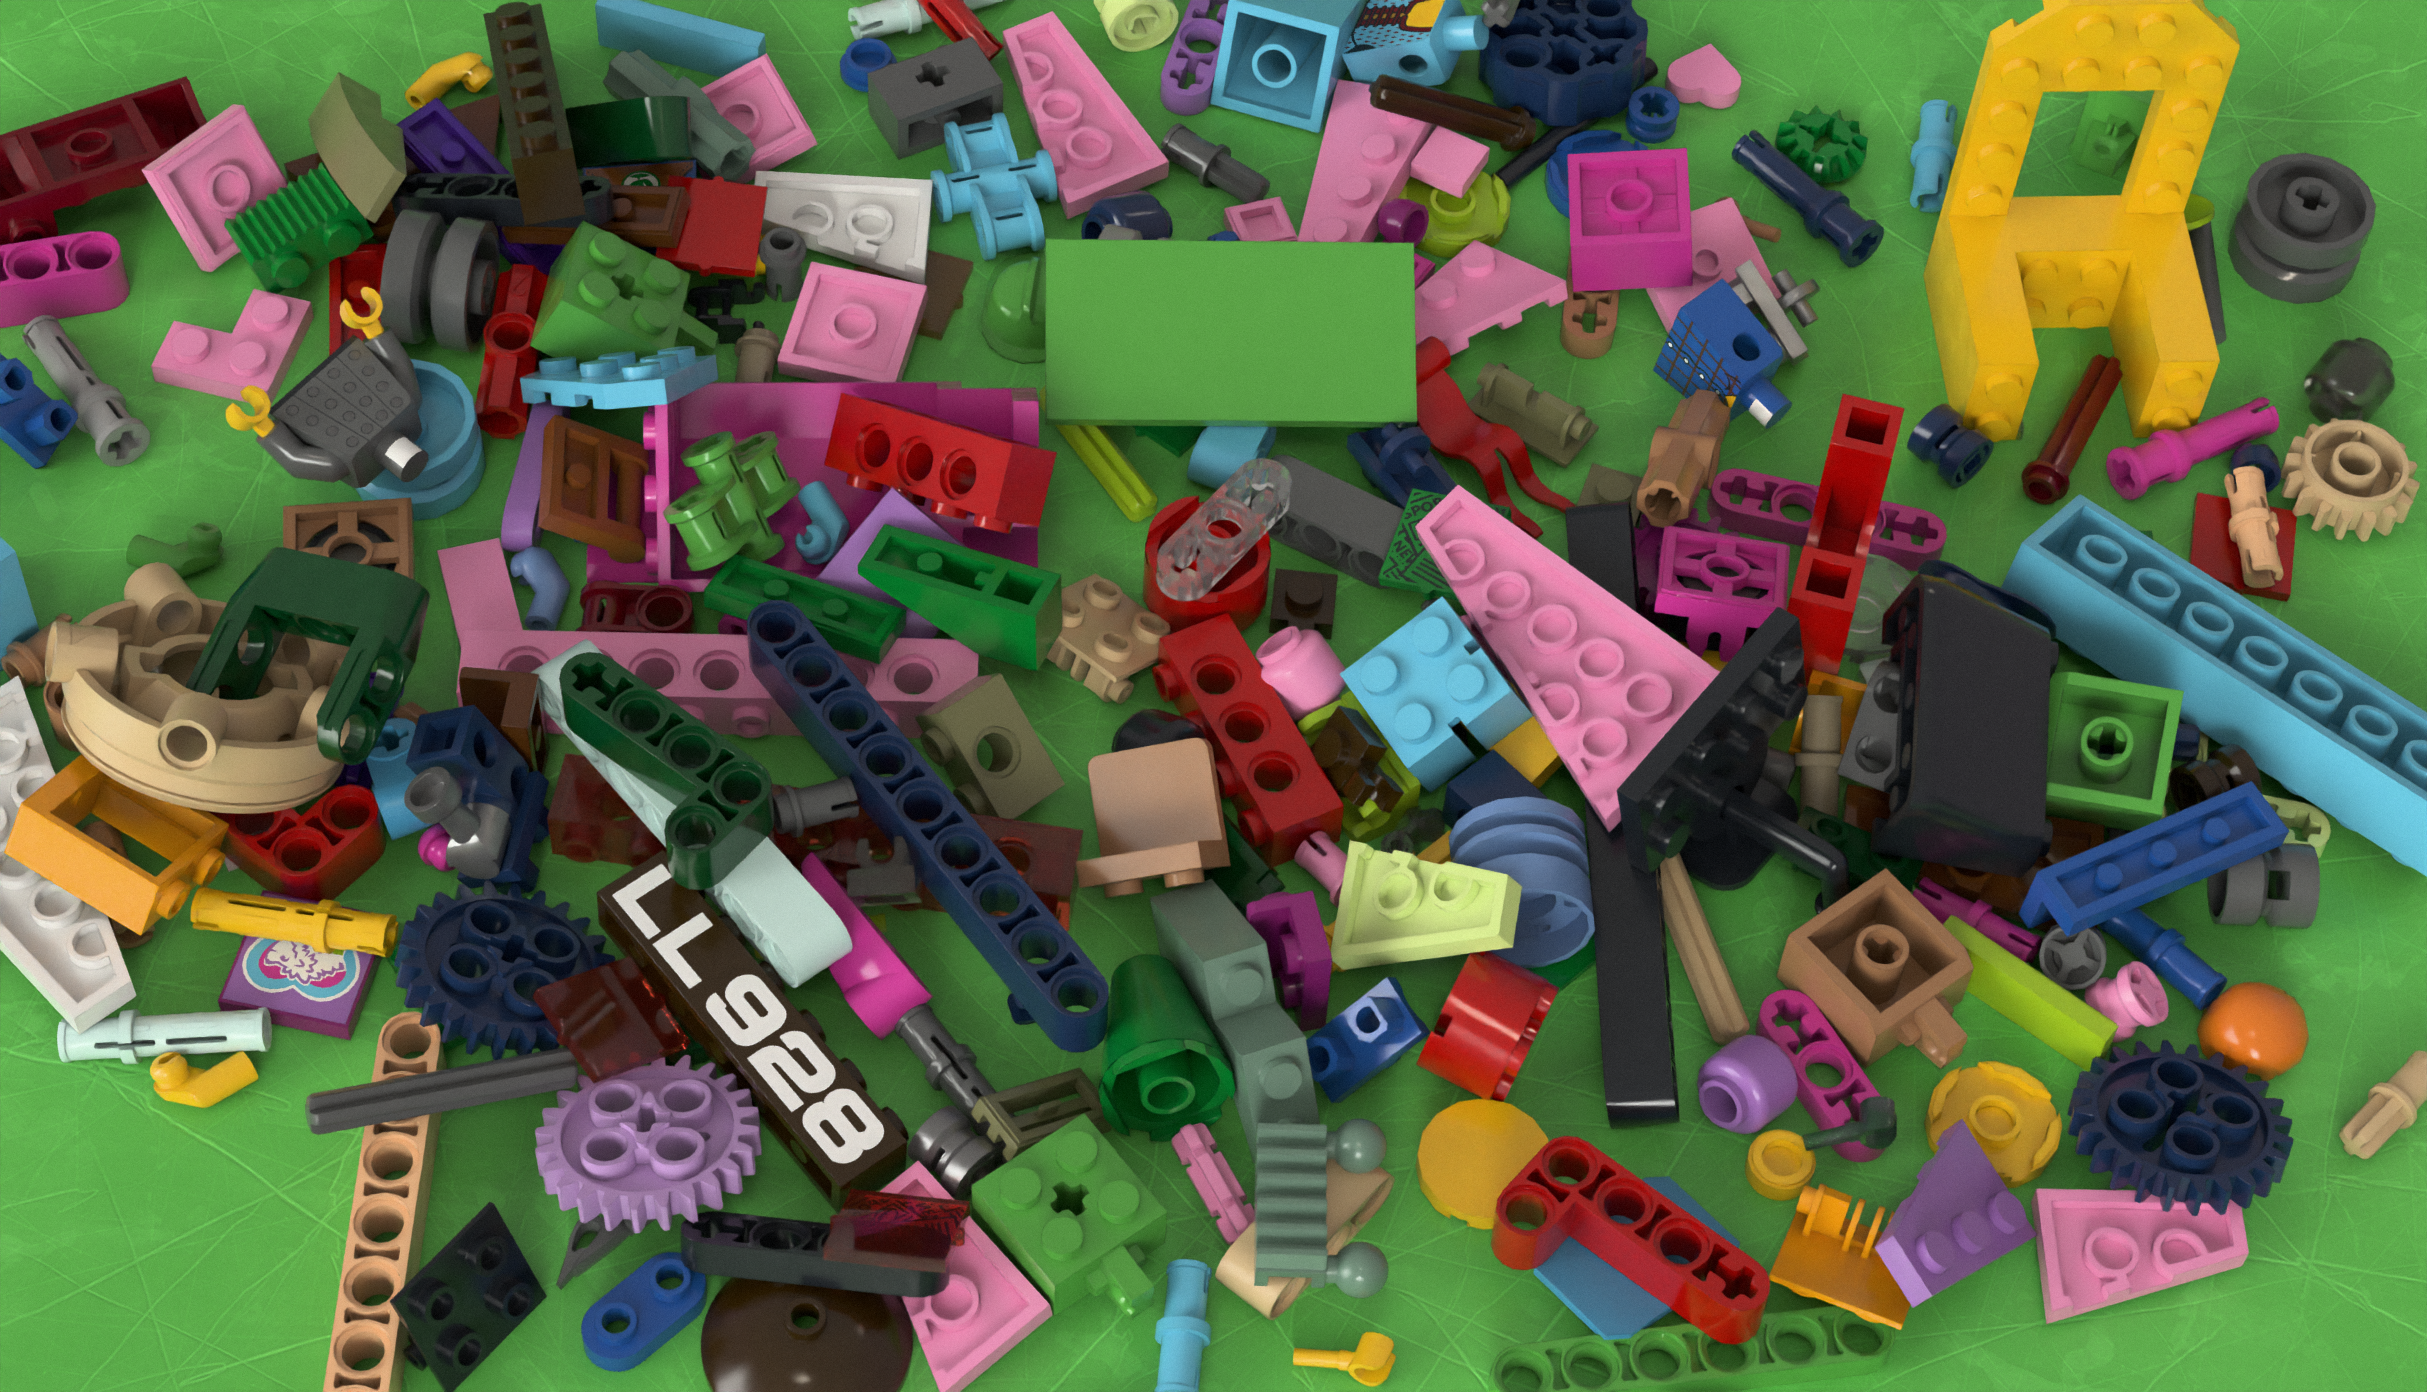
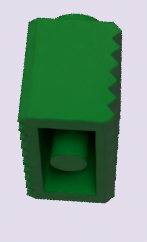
M320 162L318 169L310 168L307 175H299L297 182L289 181L286 188L279 187L276 194L268 193L266 200H258L255 207L247 206L245 213L237 212L235 219L227 218L224 224L232 240L264 289L275 294L287 288H294L300 285L311 273L338 257L353 253L362 242L374 236L364 216L347 198L323 162Z

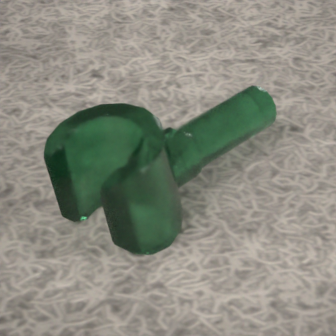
M1881 1096L1864 1099L1859 1106V1121L1848 1122L1842 1126L1802 1135L1805 1150L1810 1151L1848 1141L1849 1143L1860 1141L1861 1144L1872 1149L1889 1147L1897 1135L1895 1103L1892 1099Z

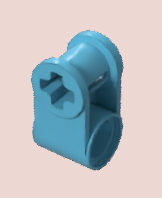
M1208 426L1202 431L1194 446L1188 465L1187 478L1230 495L1243 498L1261 473L1262 466L1275 443L1276 427Z

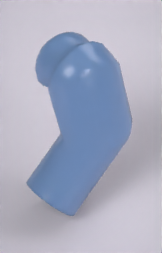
M530 546L524 551L515 554L510 564L512 576H520L519 583L525 586L530 585L535 592L525 619V625L530 630L555 631L570 592V583L551 552L542 547Z

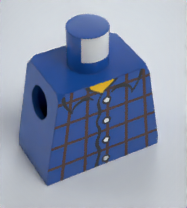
M1723 278L1680 308L1653 369L1655 373L1685 398L1694 395L1697 389L1716 392L1721 402L1731 408L1730 422L1748 410L1768 429L1779 422L1792 406V402L1771 383L1784 357L1782 348Z

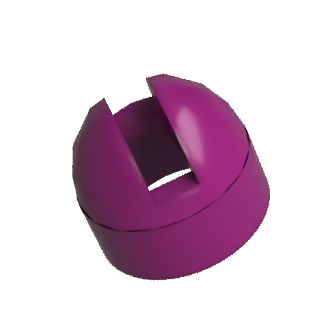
M1400 198L1387 202L1381 208L1377 218L1379 231L1385 240L1390 243H1414V248L1423 239L1429 222L1428 210L1424 205L1409 199Z

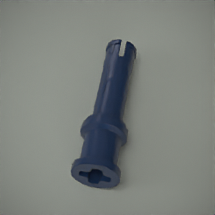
M1757 130L1750 131L1749 137L1745 134L1736 143L1732 152V159L1748 172H1751L1769 190L1797 211L1804 218L1806 231L1814 238L1823 237L1840 252V260L1848 267L1859 266L1877 250L1884 236V228L1876 220L1866 221L1850 207V199L1841 191H1827L1824 187L1820 186L1792 160L1771 145Z

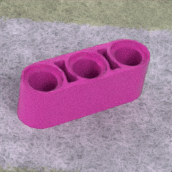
M88 231L0 245V328L28 324L34 318L42 315H51L56 319L108 311L121 305L129 295L130 285L121 248L117 239L111 234L102 231Z

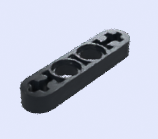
M411 174L405 177L391 199L396 219L402 210L411 208L438 212L446 225H451L456 218L464 216L490 220L494 222L495 226L578 228L583 220L597 226L609 221L616 214L611 183L608 179L599 176H578L586 212L585 215L526 226L514 174Z
M721 1211L698 1213V1222L692 1223L686 1219L681 1224V1261L685 1267L694 1272L904 1297H928L944 1291L949 1285L950 1251L947 1243L943 1241L946 1257L943 1258L939 1238L935 1237L940 1258H937L932 1236L928 1235L933 1259H930L925 1234L917 1233L919 1244H916L914 1233L901 1231L872 1232L878 1264H875L874 1262L867 1263L874 1260L873 1256L866 1258V1262H861L862 1260L833 1248V1246L844 1247L846 1251L854 1252L840 1237H843L856 1250L862 1248L849 1234L842 1231V1228L871 1246L870 1239L866 1241L850 1230L856 1226ZM859 1227V1228L855 1229V1231H856V1232H868V1231H862V1230H866V1229H869V1228ZM860 1233L864 1237L869 1238V1233ZM900 1233L904 1235L905 1245H902ZM907 1233H910L911 1245H909ZM884 1234H887L892 1262H889ZM893 1234H896V1236H897V1241H898V1245H897V1246H895V1241H894V1236H893ZM877 1235H880L886 1263L882 1262ZM837 1238L840 1239L841 1245H834L838 1243ZM923 1245L925 1259L897 1262L895 1247ZM920 1247L898 1248L903 1251L915 1250L918 1253L913 1257L905 1256L903 1260L922 1258ZM866 1248L855 1253V1255L863 1258L872 1254V1250ZM831 1252H832V1253H835V1254H837V1255H839V1256H842V1257H844V1258H846V1259H849V1260H851V1261L843 1260V1259H841V1258H839V1257H836V1256H834V1255H832V1254H830V1253H831ZM947 1260L931 1267L935 1270L927 1269L929 1266L925 1267L921 1264L915 1265L916 1267L909 1265L910 1267L894 1266L898 1264ZM939 1264H945L943 1271L938 1269L937 1266Z

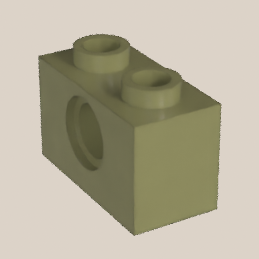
M1001 673L975 677L915 717L923 731L920 736L923 748L934 763L944 767L956 787L953 795L981 828L1006 825L1065 785ZM982 738L989 743L993 752L992 763L988 770L980 765L977 758V747Z

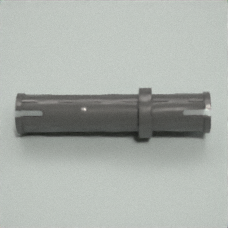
M924 1003L911 1008L896 1023V1034L905 1041L927 1069L925 1078L933 1089L937 1091L944 1090L955 1106L970 1120L973 1130L979 1136H988L986 1132L991 1125L990 1122L977 1123L970 1114L979 1097L996 1093L995 1089L975 1066L976 1055L967 1044H958L932 1012L933 1009L929 1004ZM1014 1113L1008 1114L1011 1118L1016 1117ZM1004 1140L996 1143L1004 1150L1006 1146ZM1004 1156L1002 1158V1165L1008 1162Z

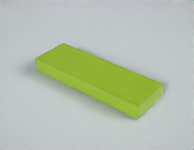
M1951 914L1943 926L1966 948L1974 967L1966 991L2087 1072H2090L2093 1058H2106L2119 1027L2117 1023Z

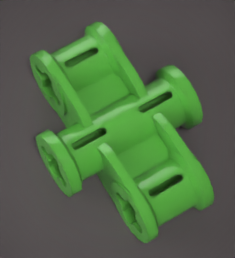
M774 431L752 435L737 444L732 432H719L697 441L682 452L681 459L684 466L693 467L699 483L689 488L677 500L668 505L663 511V515L667 523L676 525L690 553L686 558L690 570L700 571L711 568L726 561L735 554L764 562L776 555L785 546L782 535L780 533H773L766 518L777 512L801 490V486L797 478L789 477L775 448L779 440Z

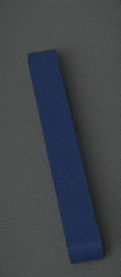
M770 600L755 607L747 618V636L750 668L756 678L838 779L841 776H849L857 795L856 801L1050 1040L1060 1049L1069 1052H1086L1097 1047L1107 1033L1109 987L1104 976L804 613L793 603L783 600ZM810 685H818L817 687H807ZM846 729H855V731H847V732H845V731H843V730H846ZM893 774V776L890 777H881L878 775ZM918 819H929V820H932V821L927 822V823H919V822H916L915 820H918ZM967 865L971 867L967 869H956L952 866ZM994 911H1004L1010 914L1005 916H994L989 913ZM1032 958H1043L1049 960V962L1044 964H1034L1028 962L1027 960H1030ZM1071 1006H1083L1090 1010H1087L1085 1012H1072L1067 1010L1066 1008Z

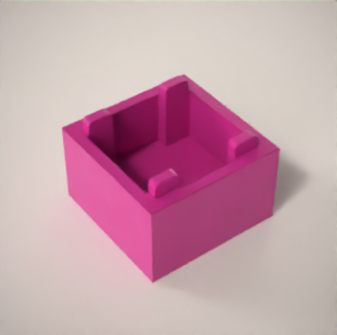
M1687 148L1568 154L1573 292L1693 286Z

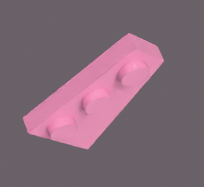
M919 1160L865 1203V1205H869L866 1207L867 1211L868 1208L873 1206L881 1211L869 1212L871 1213V1220L892 1210L910 1220L893 1229L903 1228L911 1223L914 1225L910 1227L922 1226L896 1208L902 1210L912 1209L905 1212L907 1214L912 1213L922 1223L924 1222L921 1219L933 1216L935 1220L929 1219V1222L925 1220L926 1223L938 1222V1225L951 1224L949 1220H952L954 1223H957V1227L960 1229L957 1237L954 1225L893 1230L910 1233L917 1232L919 1234H925L924 1231H927L928 1235H931V1230H933L935 1237H938L937 1230H940L942 1240L946 1243L944 1229L948 1230L952 1247L949 1261V1285L944 1291L928 1297L901 1296L939 1392L962 1391L1053 1315L1051 1306ZM881 1206H884L883 1208L889 1207V1209L881 1210L880 1207H881ZM924 1210L925 1212L922 1213H930L931 1215L919 1218V1216L924 1214H916L915 1212ZM893 1212L888 1214L895 1215L898 1218V1224L906 1221ZM938 1212H942V1214H943L946 1218H947V1217H951V1216H955V1215H959V1214H962V1216H958V1217H954V1218H951V1219L944 1220V1218H943ZM885 1217V1218H882L881 1220H879V1221L877 1222V1224H876V1228H878V1226H877V1225H879L878 1223H881L880 1221H883V1219H886V1218H888V1217ZM895 1217L888 1219L880 1229L885 1230L893 1227L896 1223ZM955 1218H958V1219H959V1221L962 1223L961 1226H960V1224L956 1221Z

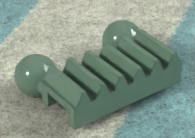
M1352 1119L1343 1123L1336 1132L1327 1131V1125L1256 1123L1254 1286H1268L1269 1277L1311 1278V1288H1324L1325 1283H1336L1343 1293L1354 1298L1373 1296L1383 1288L1388 1278L1389 1269L1386 1257L1379 1248L1367 1242H1353L1343 1247L1337 1255H1328V1249H1326L1327 1159H1335L1340 1167L1354 1174H1364L1376 1169L1385 1157L1387 1143L1384 1133L1375 1123L1366 1119Z

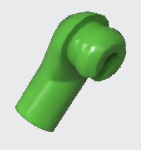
M197 523L188 529V541L174 546L138 534L129 543L126 561L129 565L138 568L155 562L165 563L174 568L180 577L183 578L212 567L218 562L224 552L223 547L220 545L222 533L213 524Z

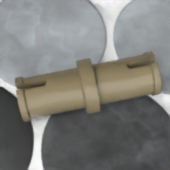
M1808 695L1803 706L1801 752H1795L1794 763L1796 766H1801L1800 815L1807 805L1823 813L1838 817L1840 775L1837 772L1844 755L1840 754L1841 702H1843V696Z

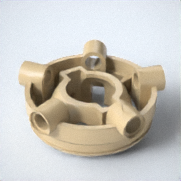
M159 562L142 566L128 578L124 587L125 601L104 606L83 618L79 624L58 621L52 623L46 647L45 677L47 681L62 683L64 697L61 705V717L64 727L80 753L92 765L117 782L147 796L184 807L220 813L254 814L280 811L304 804L326 791L341 775L344 764L324 758L319 751L316 715L350 647L285 633L255 693L261 697L247 700H225L219 698L218 687L211 696L206 693L190 690L185 686L227 603L198 598L174 568ZM245 630L238 643L239 659L244 655L247 647V630ZM349 718L344 723L341 732V747L344 745L349 734Z

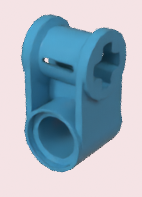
M393 718L386 721L372 752L366 759L374 783L371 787L392 841L435 825L426 824L419 820L404 803L407 787L417 776L405 764L416 725L413 721L405 718Z

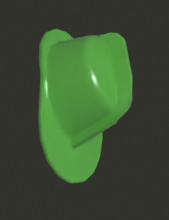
M1024 252L1008 257L998 264L988 280L981 314L982 334L989 347L1003 358L1021 364L1042 363L1045 361V253Z

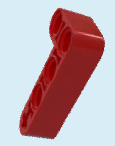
M348 784L333 789L302 816L292 808L254 814L208 811L229 824L219 851L223 852L226 858L267 891L319 902L323 899L334 900L380 859L386 847L380 810L375 796L369 789L360 785ZM359 825L357 828L346 829L350 826ZM265 831V832L260 833V834L251 835V834H253L254 832ZM313 867V868H311V869H309V870H306V871H302V872L297 871V870H299V869H301V868Z
M1562 1136L1554 1138L1545 1144L1503 1189L1497 1199L1491 1247L1497 1259L1512 1269L1530 1270L1540 1266L1570 1236L1645 1291L1669 1306L1670 1309L1709 1337L1723 1344L1736 1345L1747 1342L1756 1335L1761 1326L1770 1292V1279L1766 1270L1756 1260L1595 1146L1579 1137ZM1560 1176L1570 1177L1578 1183L1566 1184L1555 1178ZM1615 1215L1625 1216L1631 1219L1633 1223H1618L1610 1217ZM1527 1222L1534 1225L1537 1229L1522 1230L1515 1227L1512 1223ZM1665 1256H1681L1687 1259L1690 1263H1674L1668 1260Z

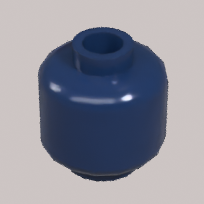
M1134 190L1106 196L1094 202L1083 221L1081 229L1082 239H1098L1106 225L1114 224L1141 231L1143 240H1157L1162 237L1170 239L1173 232V224L1168 211L1162 207L1152 194L1146 191Z

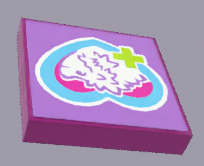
M263 890L261 896L319 904V901ZM342 906V908L352 909V910H355V911H362V910H357V909H353V908H348V907H343V906ZM244 935L218 999L220 1011L255 1010L266 1007L270 1013L271 1024L351 1040L382 957L366 954L365 952L335 949L331 954L313 951L311 945Z

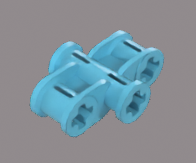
M1003 112L994 113L991 120L963 126H958L955 121L945 123L944 139L953 173L944 174L939 169L931 171L930 180H933L934 206L940 222H950L953 215L970 212L979 249L985 261L994 260L998 252L1029 246L1033 251L1043 250L1045 246L1044 228L1040 210L1035 199L1043 198L1048 203L1056 201L1058 195L1055 170L1049 152L1046 149L1038 150L1035 153V157L1018 160L1008 121Z

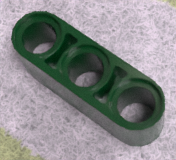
M651 96L565 108L577 169L668 162L692 158L690 97Z

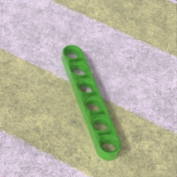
M1836 1305L1764 1314L1756 1335L1747 1342L1736 1344L1745 1356V1363L1733 1370L1718 1367L1710 1360L1707 1348L1719 1341L1709 1337L1691 1323L1641 1329L1631 1338L1604 1340L1598 1334L1517 1344L1505 1348L1496 1356L1489 1377V1392H1511L1504 1385L1502 1374L1516 1366L1526 1367L1538 1376L1541 1386L1535 1392H1731L1867 1375L1878 1371L1886 1364L1896 1338L1895 1328L1883 1323L1866 1321L1854 1312ZM1853 1325H1864L1871 1328L1880 1340V1347L1869 1353L1858 1352L1846 1343L1843 1331ZM1796 1333L1810 1342L1813 1355L1803 1361H1792L1785 1358L1778 1351L1775 1340L1780 1335ZM1650 1350L1664 1351L1674 1358L1677 1364V1371L1672 1376L1666 1378L1653 1377L1642 1369L1639 1357ZM1583 1358H1593L1600 1361L1607 1368L1609 1379L1604 1384L1596 1387L1586 1386L1579 1383L1573 1377L1571 1365Z

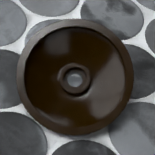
M732 1277L714 1298L705 1317L701 1335L703 1371L711 1392H900L909 1373L913 1351L910 1317L901 1296ZM802 1316H810L818 1321L813 1327L807 1329L799 1328L793 1324L796 1319Z

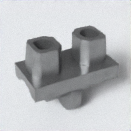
M1751 259L1735 268L1737 278L1728 284L1752 313L1758 310L1769 327L1766 330L1782 348L1784 357L1780 365L1790 360L1792 365L1795 366L1809 357L1807 354L1808 348L1786 314L1793 311L1803 328L1818 320L1817 315L1808 303V300L1820 291L1816 281L1811 279L1798 286L1789 271L1784 269L1771 278L1782 294V297L1776 300Z

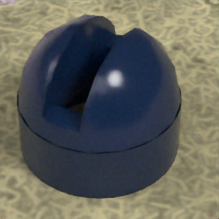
M2243 444L2235 450L2230 459L2229 469L2230 474L2234 476L2235 484L2236 479L2233 470L2255 464L2256 468L2263 471L2266 492H2270L2279 484L2281 479L2277 456L2268 445Z

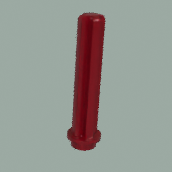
M2101 354L2092 357L2036 461L2028 463L2024 468L2021 476L2023 490L2034 502L2052 504L2067 494L2070 488L2068 477L2123 376L2122 371L2119 369L2121 363L2116 357L2111 356L2107 358Z

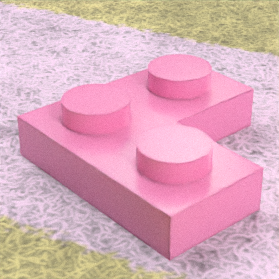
M253 289L232 334L174 321L151 365L154 380L159 383L243 402L247 401L242 398L240 391L248 385L257 386L265 391L272 405L314 318L312 304L310 301Z

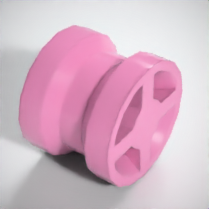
M2132 961L2121 967L2116 978H2099L2085 989L2086 1003L2119 1026L2112 1041L2114 1043L2131 1038L2135 1034L2136 1028L2140 1025L2152 1027L2165 1021L2168 1017L2169 1005L2162 984L2155 973L2147 965L2139 961Z

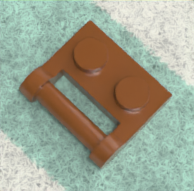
M555 414L544 427L538 527L608 551V556L616 562L624 564L639 562L644 558L646 551V536L640 530L642 477L649 470V450H645L644 446L640 443ZM610 465L612 471L617 475L615 520L608 518Z

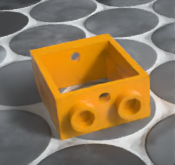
M81 754L21 803L4 853L141 936L162 916L167 920L172 919L182 908L194 887L197 885L207 887L215 879L226 858V855L219 850L229 824L208 811L172 804L133 790L104 774ZM92 813L172 863L155 877L74 828V826Z

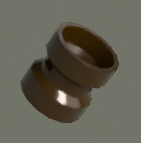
M2232 743L2209 753L2207 761L2191 760L2174 768L2170 775V789L2179 811L2250 781L2254 783L2262 794V782L2259 771L2250 755L2242 747Z

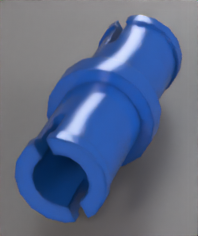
M2138 907L2099 924L2100 929L2112 935L2125 948L2138 957L2141 963L2147 965L2156 976L2160 975L2170 985L2191 1000L2199 1010L2207 1008L2226 986L2227 978L2222 973L2216 972L2184 945L2186 941L2185 936L2174 928L2164 929Z

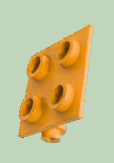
M1820 1183L1818 1189L1805 1185L1796 1207V1214L1769 1274L1770 1281L1786 1286L1800 1296L1817 1298L1854 1312L1866 1321L1883 1323L1901 1330L1911 1304L1874 1248L1883 1232L1878 1230L1886 1208L1879 1205L1870 1228L1859 1223L1866 1200L1859 1198L1852 1219L1849 1220L1846 1218L1853 1196L1829 1188ZM1892 1211L1891 1216H1890V1218H1889L1888 1224H1889L1890 1220L1892 1219L1893 1215L1895 1214V1212H1893V1211Z

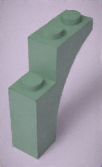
M1209 879L1203 883L1193 884L1151 897L1150 902L1160 956L1169 959L1175 965L1232 1066V1075L1236 1089L1233 1098L1243 1125L1251 1157L1255 1164L1257 1122L1320 1124L1306 1037L1276 1002L1267 944L1215 882Z

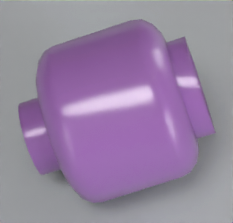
M1749 1034L1735 1038L1708 1058L1699 1069L1697 1087L1700 1106L1705 1115L1714 1124L1730 1132L1746 1135L1760 1131L1789 1108L1796 1099L1798 1082L1796 1070L1789 1056L1777 1044L1765 1037Z

